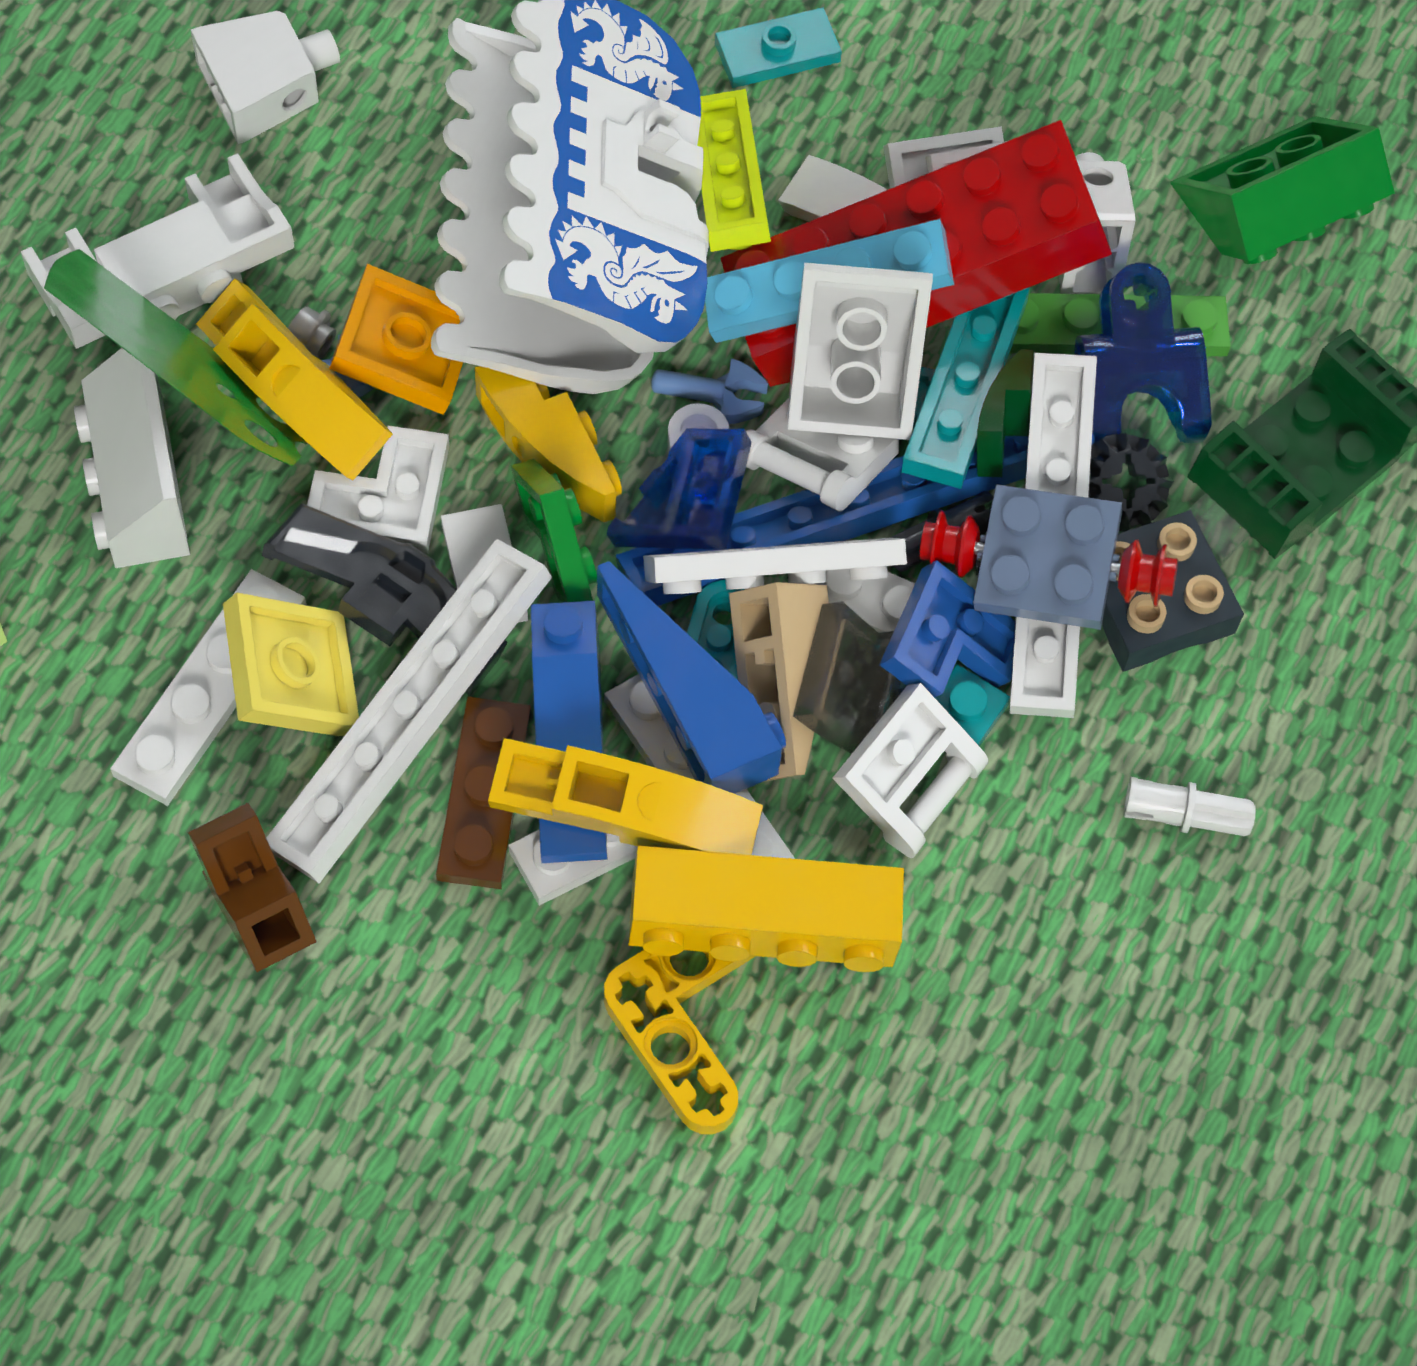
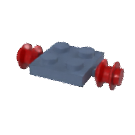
M997 484L986 535H981L980 538V530L973 516L968 515L960 527L948 525L945 512L940 511L936 523H925L920 545V559L930 560V564L936 560L941 564L943 562L955 564L959 578H963L975 566L976 559L981 562L973 601L975 611L1101 630L1110 581L1116 582L1117 576H1119L1118 590L1125 603H1129L1138 591L1150 593L1154 607H1158L1161 595L1173 596L1178 567L1177 558L1167 557V544H1163L1156 555L1143 554L1139 540H1134L1123 551L1120 563V555L1115 554L1122 515V502Z

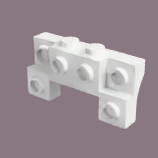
M238 153L227 158L230 175L205 186L202 185L196 174L185 178L188 198L192 205L94 249L96 262L175 320L179 315L205 303H214L234 278L242 282L241 272L293 249L294 241L290 224L279 207L260 188ZM77 228L65 232L69 248L43 260L38 258L32 247L21 251L27 274L52 316L58 317L77 349L105 336V334L44 289L49 270L60 257L80 249L95 260Z

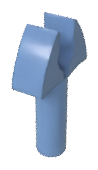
M731 359L729 373L717 379L657 369L652 376L651 388L654 393L713 403L726 417L730 425L756 418L762 415L764 410V402L741 400L736 398L733 393L739 389H746L751 392L767 394L768 383L748 365Z

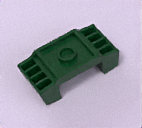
M1348 329L1322 348L1312 374L1244 429L1233 420L1201 449L1187 478L1196 483L1212 501H1215L1229 514L1232 520H1235L1242 526L1252 539L1254 538L1268 551V554L1276 559L1299 540L1312 533L1397 462L1417 442V388L1382 359L1374 349H1371L1355 332Z

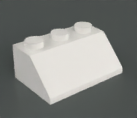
M121 348L81 380L85 405L74 406L80 442L91 441L94 457L82 459L89 496L100 494L102 511L91 513L98 550L110 548L115 568L190 555L158 376Z

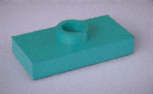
M824 7L715 33V46L732 88L841 62L842 51Z

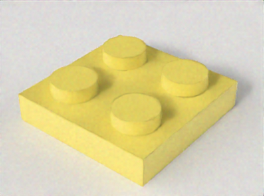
M235 593L223 603L238 721L333 736L346 735L359 718L344 616L338 611L243 593Z

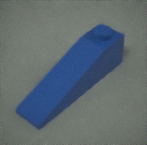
M610 561L598 565L597 596L694 779L736 794L779 774L782 749L786 747V739L775 715L772 712L763 714L754 695Z
M595 601L531 604L536 745L565 752L567 745L604 754L600 643ZM539 818L542 864L608 860L607 833Z

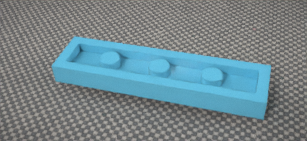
M938 219L707 277L708 284L705 304L708 328L714 341L719 343L796 324L804 262L933 273L931 290L954 285L946 231L941 220Z

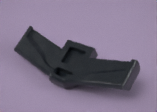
M303 503L293 511L263 546L262 557L269 560L276 558L350 588L341 599L338 612L389 647L406 627L419 639L457 590L436 567L435 561L410 543L397 542ZM506 640L503 641L465 691L468 696L474 693L499 660L508 643Z

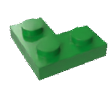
M534 458L511 465L523 515L527 525L541 540L557 598L561 603L593 601L589 585L597 582V572L588 548L586 546L579 548L574 526L582 524V516L573 490L571 488L564 490L557 474H549Z

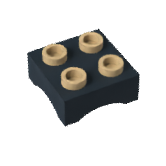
M1191 510L1118 534L1115 554L1120 555V563L1123 551L1134 540H1139L1143 554L1156 555L1163 544H1167V557L1178 559L1173 596L1161 595L1158 607H1154L1150 593L1138 591L1129 603H1125L1118 590L1119 576H1117L1116 582H1109L1102 626L1122 672L1151 663L1173 652L1236 634L1244 613Z

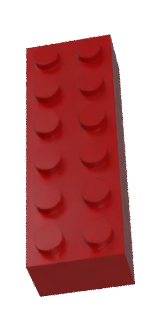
M1058 120L770 237L771 242L752 245L749 248L725 255L720 260L724 273L940 219L946 231L954 285L931 290L926 326L928 328L1112 255L1063 123L1061 120ZM796 324L745 336L751 357L770 387L790 382Z

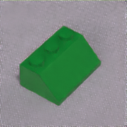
M1313 116L1170 181L1172 187L1222 255L1243 260L1245 264H1257L1270 260L1277 255V248L1292 241H1307L1317 238L1326 232V225L1341 218L1352 219L1366 215L1374 210L1373 203L1395 194L1379 127Z

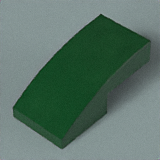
M1021 349L998 373L984 399L977 429L978 477L1002 478L1005 436L1029 437L1033 385V350Z

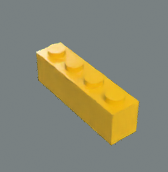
M638 846L633 871L628 946L643 947L646 952L660 956L677 955L683 950L710 952L711 956L723 961H741L750 956L777 958L780 963L793 967L810 966L817 961L844 963L847 969L856 972H874L883 967H893L902 944L904 868Z

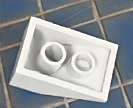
M804 262L791 367L787 430L910 440L914 423L933 273Z

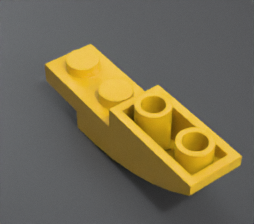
M236 278L233 279L196 323L216 345L213 350L231 370L300 437L352 481L393 435L333 370L329 369L330 366L315 357L247 285Z
M475 367L476 397L494 428L521 462L534 458L549 474L556 473L564 490L568 488L573 490L580 510L602 522L615 519L616 496L622 494L621 482L610 460L601 462L594 448L598 443L597 435L588 413L585 410L577 413L567 392L550 398L548 387L490 368Z
M506 738L503 740L488 798L491 808L619 836L621 843L629 845L752 855L763 805L734 793L641 763L567 745L565 752Z

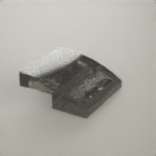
M843 601L822 604L793 717L824 739L852 754L906 688L904 683L879 665L894 631L878 633Z

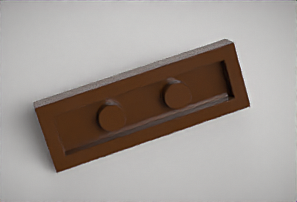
M467 697L436 870L437 881L502 890L514 813L491 808L488 798L504 738L524 743L527 741L531 705Z

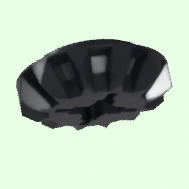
M1126 432L1110 435L1096 441L1091 445L1088 498L1122 502V515L1119 531L1121 532L1129 531L1131 526L1138 524L1144 526L1152 523V520L1168 507L1169 489L1174 483L1169 477L1166 466L1167 457L1159 453L1151 445L1150 439L1129 435ZM1124 463L1128 466L1130 476L1139 477V480H1146V484L1129 491L1128 500L1123 498L1121 488L1112 487V484H1102V480L1121 474Z

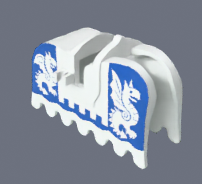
M524 0L513 9L511 18L517 31L525 37L468 23L456 18L448 26L449 44L455 52L471 63L472 71L458 69L448 76L445 86L451 99L466 108L470 120L453 119L445 126L443 138L450 150L463 157L468 168L467 170L453 168L447 171L441 178L440 187L446 199L461 208L464 212L465 220L449 219L439 227L437 237L444 251L460 261L463 270L462 272L449 270L444 272L437 278L434 288L436 296L441 303L458 314L460 323H445L439 326L432 335L431 349L434 355L442 358L490 368L570 392L598 394L618 390L642 373L652 360L654 352H665L684 339L697 325L704 309L708 284L706 256L709 247V230L707 225L698 219L695 204L702 188L704 152L702 147L697 146L701 121V100L693 68L670 35L647 15L618 0H538V2Z

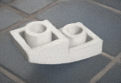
M808 155L778 201L784 212L796 218L812 221L887 189L848 169Z

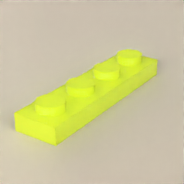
M746 89L700 96L701 121L697 146L702 147L704 152L701 190L706 225L709 230L711 252L726 249L743 250L752 245L771 242Z

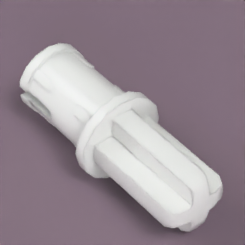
M1130 777L1124 809L1125 818L1151 820L1181 826L1180 832L1188 833L1190 827L1240 836L1250 835L1256 815V807L1248 799L1197 791L1196 783L1188 782L1187 787L1155 783L1136 777Z

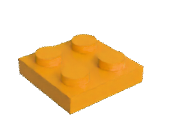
M367 264L359 281L329 369L444 415L451 402L463 362L434 355L431 349V338L439 326L445 323L459 324V316L453 309L441 303L435 291Z

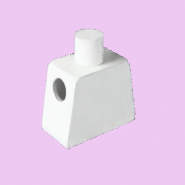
M280 11L191 29L196 62L238 144L254 138L318 103L315 71L340 63L336 42L328 29L298 39L286 14Z
M1082 153L1075 157L1112 255L1059 275L1060 294H1120L1136 221L1126 165L1119 161H1104L1096 153Z

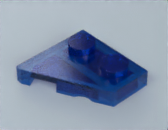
M686 428L670 448L666 461L660 467L654 469L639 487L644 496L624 522L615 517L608 526L606 535L614 547L726 550L752 444L745 429Z

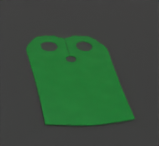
M82 250L72 251L53 263L45 282L44 289L126 350L244 443L291 466L299 461L302 455L297 451L295 443L301 442L307 445V442L289 425L275 420L258 405L256 398L259 397L216 354L213 347L167 315ZM218 383L226 387L235 398L225 395L218 389L216 384ZM244 421H252L265 429L275 439L277 446H270L258 439L249 431Z

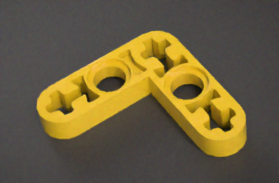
M642 950L609 973L604 983V1005L606 1010L681 1121L690 1130L699 1134H716L724 1131L733 1122L737 1113L738 1090L734 1081L680 1003L756 956H750L741 961H723L711 956L710 952H703L708 960L706 969L695 976H684L673 969L670 963L671 956L654 955ZM629 981L635 988L646 984L649 988L645 992V1003L654 1018L662 1009H666L669 1014L655 1018L641 1033H638L635 1027L644 1025V1015L633 1001H628L624 1004L618 1001L622 997V983ZM675 1033L687 1041L690 1051L682 1062L665 1064L653 1055L651 1050L653 1041L662 1034ZM699 1062H703L706 1068L698 1070L697 1080L708 1094H713L717 1091L724 1094L720 1099V1114L715 1116L707 1109L700 1110L697 1113L692 1109L696 1104L697 1094L687 1078L683 1080L679 1087L674 1086L672 1083L674 1080L687 1076L696 1068Z

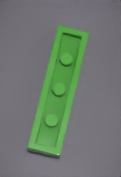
M1029 293L1028 301L1009 353H1017L1021 349L1033 350V354L1228 356L1231 345L1226 296Z

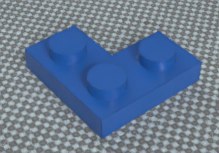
M936 560L921 569L879 665L906 686L921 683L934 698L943 694L957 660L986 682L998 688L1012 680L1016 621L1007 615L975 611L973 601L976 590Z

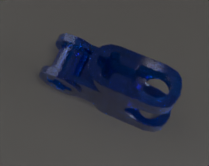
M1140 262L1127 265L1104 285L1100 293L1099 308L1102 333L1078 335L1075 341L1074 355L1097 356L1092 427L1094 443L1104 437L1122 432L1121 413L1123 403L1129 394L1136 392L1149 394L1160 401L1176 430L1177 438L1180 442H1204L1212 426L1206 347L1200 327L1174 328L1171 288L1167 277L1160 269L1151 264ZM1132 286L1134 295L1144 296L1146 301L1138 309L1134 300L1124 299L1123 293Z

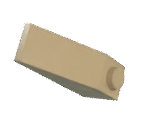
M775 582L729 593L738 681L754 695L763 714L772 712L775 715L786 739V747L782 749L779 774L766 781L805 775L834 649L827 585Z

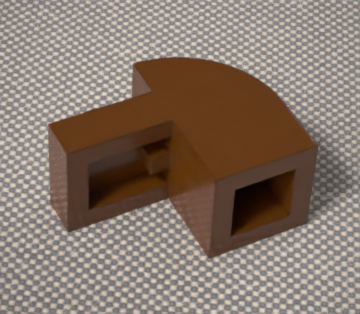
M249 803L187 832L203 867L202 873L211 893L244 954L256 972L317 942L297 893L278 867L259 819Z

